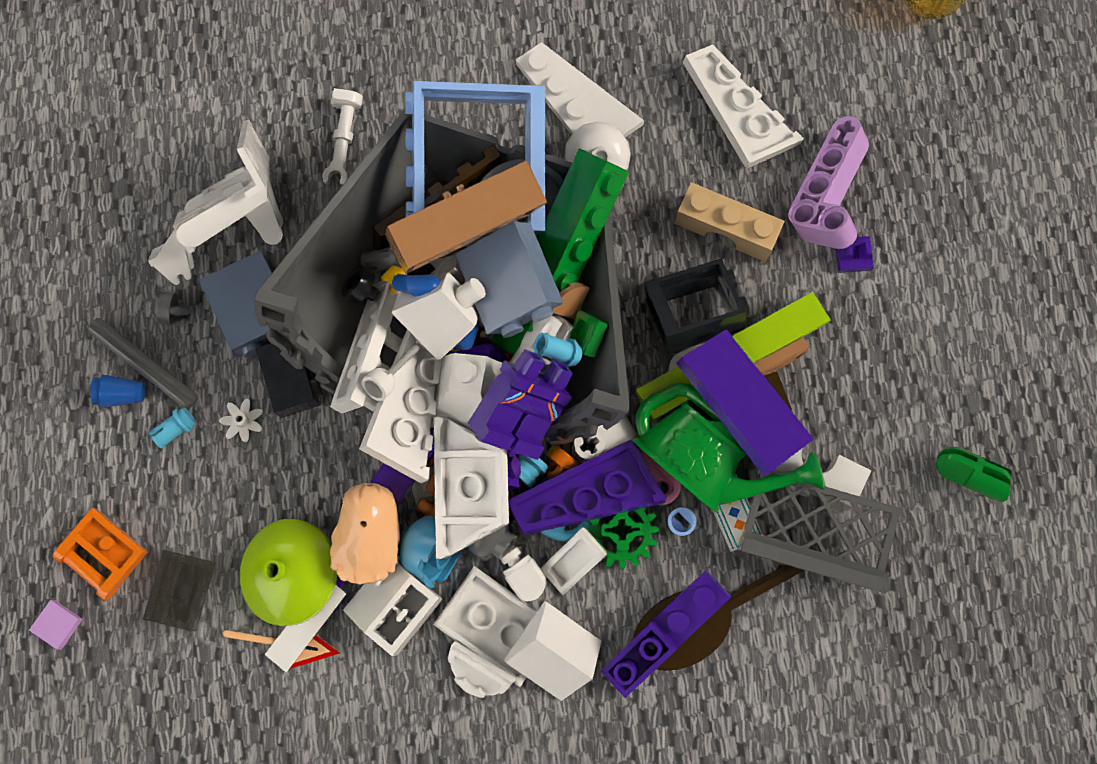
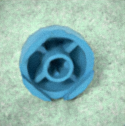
M435 515L421 517L407 526L400 535L399 557L402 567L429 588L435 587L432 584L435 580L442 583L447 579L463 551L462 549L447 558L436 559Z

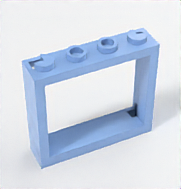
M414 81L412 92H406L405 113L412 114V129L406 128L405 149L406 151H412V165H406L405 172L406 187H412V202L406 201V217L424 209V101L525 104V161H528L545 197V86ZM545 205L536 212L526 216L525 222H523L531 224L535 235L545 231Z

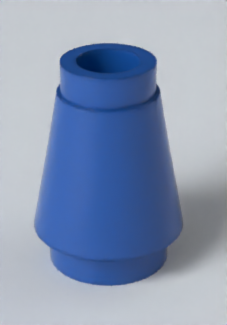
M104 374L101 375V378L92 379L91 402L93 405L107 408L144 402V382Z

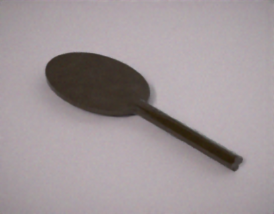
M784 565L731 594V598L688 637L656 670L670 671L683 669L708 657L726 638L731 626L732 610L805 570ZM681 592L664 598L650 608L638 623L633 638Z

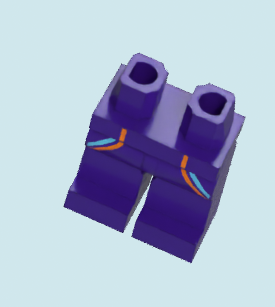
M524 349L515 364L506 360L503 362L499 369L502 373L495 378L468 421V424L481 442L505 450L510 449L514 453L538 460L544 450V446L540 442L551 423L560 416L563 405L567 406L572 398L565 388L573 373L563 363L553 360L544 375L540 374L546 362L536 353Z

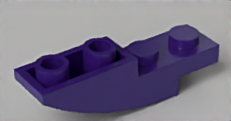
M705 570L601 670V673L626 698L670 657L688 637L731 598V595Z

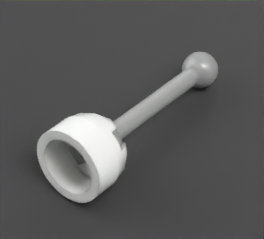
M415 339V344L388 371L384 368H376L370 371L361 382L367 395L376 401H384L395 388L394 374L420 349H425V347Z

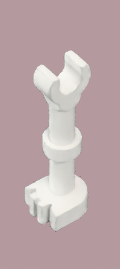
M334 88L331 104L333 107L341 109L338 129L334 130L333 140L336 141L333 160L330 166L324 170L322 176L323 182L326 185L330 184V179L334 174L341 175V186L349 178L345 171V161L348 144H351L353 139V133L351 132L354 110L361 108L363 99L361 94L354 91Z

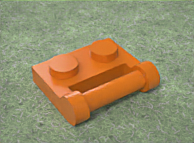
M91 508L54 551L52 557L60 564L66 563L97 590L96 595L106 602L117 592L120 585L146 556L148 551L101 511ZM79 545L112 572L107 579L75 553Z

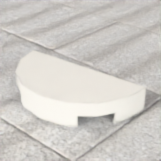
M457 641L451 645L448 662L451 663L456 684L466 693L479 698H484L485 695L502 694L516 679Z

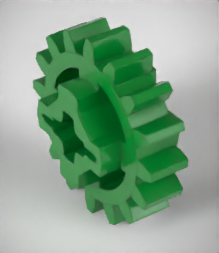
M647 507L632 510L631 512L639 518L641 523H635L628 516V512L612 515V519L607 524L598 525L600 518L586 521L590 524V528H586V530L607 553L605 556V567L609 568L614 561H617L619 570H623L627 560L635 567L639 565L638 555L645 559L650 557L649 552L645 548L657 545V542L650 537L651 534L659 532L658 527L650 525V521L656 517L655 513L646 515L644 510ZM619 522H621L622 528L635 530L624 535L622 540H619V535L616 533L605 532L618 526ZM642 537L639 546L628 554L629 543L634 538ZM599 539H606L613 546L614 553L608 551Z

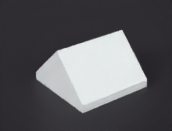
M544 601L504 661L562 701L593 679L601 640Z

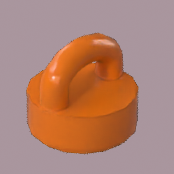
M552 445L546 452V455L552 459L548 465L549 470L546 472L549 479L579 465L577 460L557 445Z

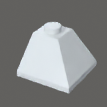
M459 353L445 355L441 360L439 383L435 385L434 401H437L436 415L433 417H446L473 431L468 421L495 378L502 373L499 369L503 363L480 355ZM433 417L431 420V428H434Z

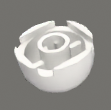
M601 122L584 124L572 133L566 143V161L573 162L580 148L625 170L629 167L631 153L628 141L622 132L611 124Z

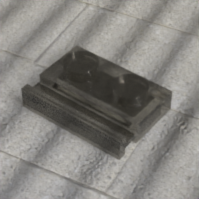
M163 550L143 620L188 631H196L216 562Z

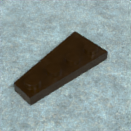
M492 145L483 151V156L485 157L474 166L467 162L456 170L458 175L448 184L442 186L437 182L427 189V192L424 194V209L444 200L442 194L446 191H449L451 196L458 193L456 187L463 184L465 189L478 184L491 169L499 165L500 153ZM406 204L373 226V246L376 250L389 247L390 244L385 235L387 226L406 218Z

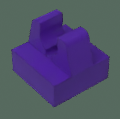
M870 236L857 237L849 247L835 249L838 273L871 271L874 268Z

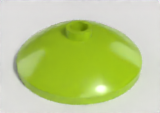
M298 519L278 520L261 529L248 544L240 566V585L247 605L260 619L279 626L298 625L315 617L328 603L336 585L337 572L330 567V548L332 543L320 528L307 521ZM277 565L278 573L276 576H274V567Z

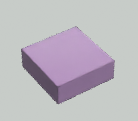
M50 600L29 631L55 649L61 650L83 619L56 600Z

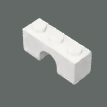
M802 449L773 471L784 473L803 464ZM838 455L831 460L828 469L823 473L825 486L860 496L871 470ZM794 485L790 486L792 491L801 488ZM808 489L799 493L805 497H809L810 493L817 496L815 491ZM823 494L827 502L835 498ZM842 499L830 505L831 510L837 513H841L842 509L845 511L853 509L849 501Z

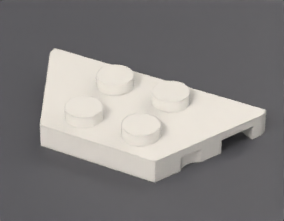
M433 417L436 559H443L509 524L507 450L481 442L473 431L446 417Z

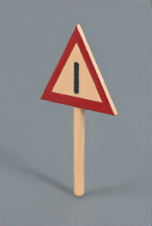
M224 630L222 633L227 638L272 645L277 639ZM315 634L289 669L340 654V652Z

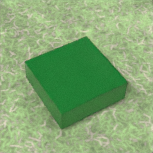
M579 310L572 325L574 328L570 338L576 340L578 345L581 346L582 354L594 358L608 324L587 312Z

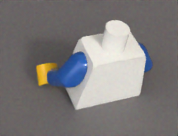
M396 265L391 266L384 273L381 279L392 285L389 289L391 294L400 292L391 313L437 360L443 358L450 350L454 352L472 348L480 328L478 322L479 313L475 303L485 297V289L480 281L472 278L461 285L450 273L446 272L437 276L432 274L407 275L404 274L402 268Z

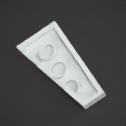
M714 45L685 56L682 63L746 169L802 143L804 138L797 131L793 133L783 123L785 120L777 110L772 111L761 100L762 95L754 86L750 88L740 78L741 73Z
M408 329L393 365L415 344L416 338ZM426 348L420 349L394 374L395 388L384 401H378L359 448L361 451L419 483L428 481L430 468L426 467L428 452L432 450L433 436L430 435L432 417L436 415L437 401H434L435 385L439 383L442 358L437 360Z

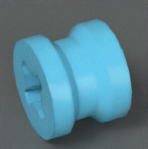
M519 454L518 460L521 466V475L518 477V480L529 489H532L536 485L537 477L540 474H545L549 467L540 458L536 460Z

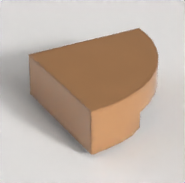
M579 282L569 283L567 285L569 287L560 292L563 304L552 309L553 313L575 320L590 287Z

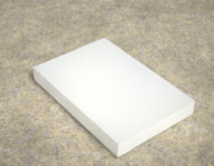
M474 566L433 625L458 643L516 678L514 683L519 687L527 678L504 660L537 613V610Z

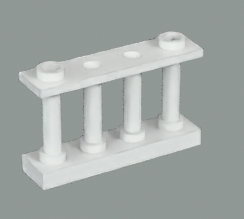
M381 281L373 285L380 290L379 296L374 301L367 300L330 407L341 414L362 406L374 412L378 401L372 399L364 391L361 384L362 379L376 368H384L387 371L390 369V367L381 362L379 357L383 344L398 353L403 339L392 333L389 327L393 317L391 312L400 292L391 294L389 289L392 285L387 281Z

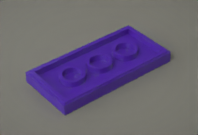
M727 329L684 355L676 362L764 477L814 440Z

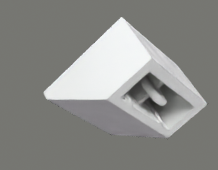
M398 562L395 565V571L388 573L387 578L382 580L379 586L365 583L343 611L374 642L391 656H396L443 599L413 577Z

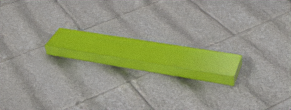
M811 292L732 337L751 361L755 363L828 324L831 319L814 292ZM676 367L636 389V394L640 401L643 402L650 395L679 382L692 383L682 370ZM683 396L677 397L653 410L650 418L654 421L678 408L683 402L690 401V399Z

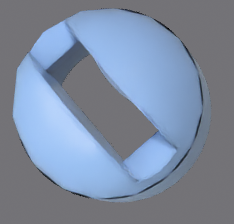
M686 507L674 509L668 517L670 530L679 536L690 534L697 522L694 512ZM678 512L691 524L688 528L675 518Z

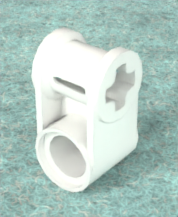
M625 415L620 422L608 430L604 429L603 425L598 427L595 436L576 438L572 445L571 453L573 458L579 464H582L635 436L638 437V434ZM583 441L588 445L595 444L593 454L589 450L584 452L581 450Z

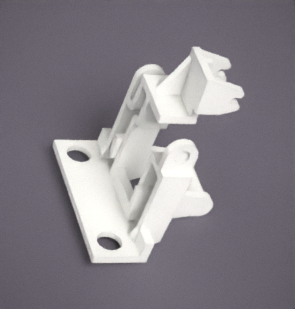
M249 119L242 124L237 145V151L245 167L243 166L226 174L224 179L187 201L184 210L177 213L173 224L174 230L165 244L154 248L148 260L151 267L154 266L174 285L180 283L178 277L180 274L186 280L191 278V269L194 268L192 252L195 251L197 246L244 216L252 223L266 243L275 245L282 239L283 232L281 227L283 225V216L279 211L270 184L269 156Z

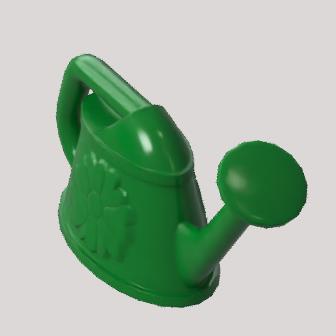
M679 382L650 395L640 404L636 412L635 424L639 436L633 437L632 441L716 513L720 509L719 505H725L797 483H809L821 490L825 489L823 472L813 451L808 454L806 461L801 466L796 467L795 470L753 480H744L736 477L734 473L741 459H744L746 453L700 393L690 383ZM683 396L690 399L715 421L706 420L685 402L681 404L679 409L653 427L650 426L649 418L652 411L657 407Z

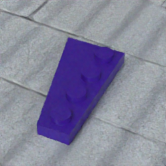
M630 439L509 499L508 507L524 536L663 504L667 498L636 445Z

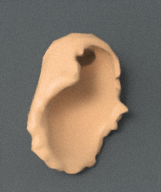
M360 483L350 487L342 498L343 504L340 518L331 536L330 567L337 572L342 581H349L359 585L365 583L375 584L378 581L385 580L388 573H393L395 565L398 563L397 553L399 549L397 545L400 543V528L397 504L389 489L376 483Z

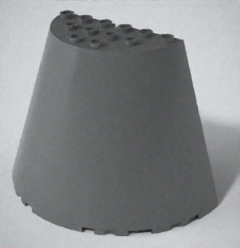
M405 109L257 291L254 299L255 312L260 326L268 325L269 327L266 335L268 340L281 349L280 354L296 369H302L305 366L316 374L315 379L321 382L320 387L332 394L336 392L368 300L365 297L364 300L357 304L342 295L343 284L349 274L361 265V254L363 252L376 251L373 246V226L404 206L406 201H412V187H406L405 182L406 165H412V151H406L405 132L406 128L412 129V114H406ZM424 113V194L427 192V189L437 182L445 186L458 175L456 170L465 163L469 162L471 166H474L485 158L483 151L492 145L501 155L499 164L510 160L525 159V146L514 145L512 148H505L498 144L497 138L493 135L483 134L462 127L457 123L443 121ZM545 154V165L552 168L565 180L572 162ZM610 214L578 280L579 283L590 287L580 310L595 316L607 323L608 326L594 358L582 354L581 360L577 365L568 367L573 374L565 390L572 398L567 406L563 405L560 416L551 423L543 437L549 438L548 442L551 445L574 442L579 437L589 438L595 436L599 426L603 425V428L608 430L620 422L629 410ZM428 263L407 273V275H430L435 268L431 263ZM387 270L374 273V285L382 281L381 277ZM393 315L389 326L391 332L403 339L407 328ZM562 316L573 325L574 319ZM479 328L472 347L489 343L503 350L505 354L507 353L506 350L496 343L480 339V333L485 329ZM383 344L379 355L381 362L391 368L397 352Z

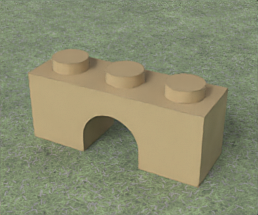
M691 182L678 210L674 224L704 237L708 232L724 235L736 244V250L766 262L785 221Z

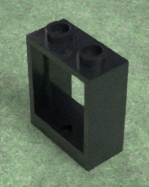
M722 258L644 282L645 299L667 354L705 343L726 329L730 334L745 329L746 316L750 314L748 303L744 296L739 297L736 291L737 281L731 269H726ZM716 286L728 313L678 328L667 301Z

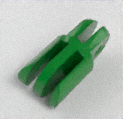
M946 447L938 453L936 468L944 478L995 501L1004 502L1008 500L1012 477L1011 469L960 447Z

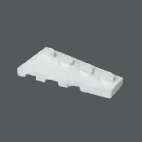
M542 42L516 59V65L533 86H545V102L571 135L584 124L601 122L611 124L620 130L624 137H627L644 124L643 119Z

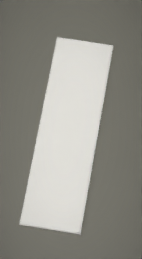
M335 585L332 596L325 607L315 617L302 624L286 626L265 655L287 672L346 593Z

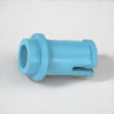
M543 332L535 339L534 353L539 356L556 360L567 367L575 366L581 360L582 348L576 340L571 338L562 340Z
M186 408L174 409L171 417L154 429L149 430V435L153 436L152 440L157 446L163 449L185 431L191 432L193 430L192 426L196 424V421Z

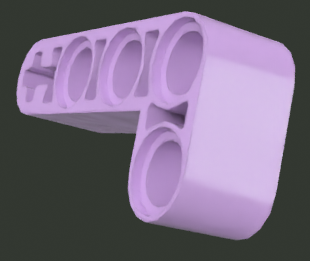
M845 116L833 124L788 213L789 220L801 239L806 242L843 249L853 244L857 238V229L848 211L840 206L869 147L868 138L856 117Z

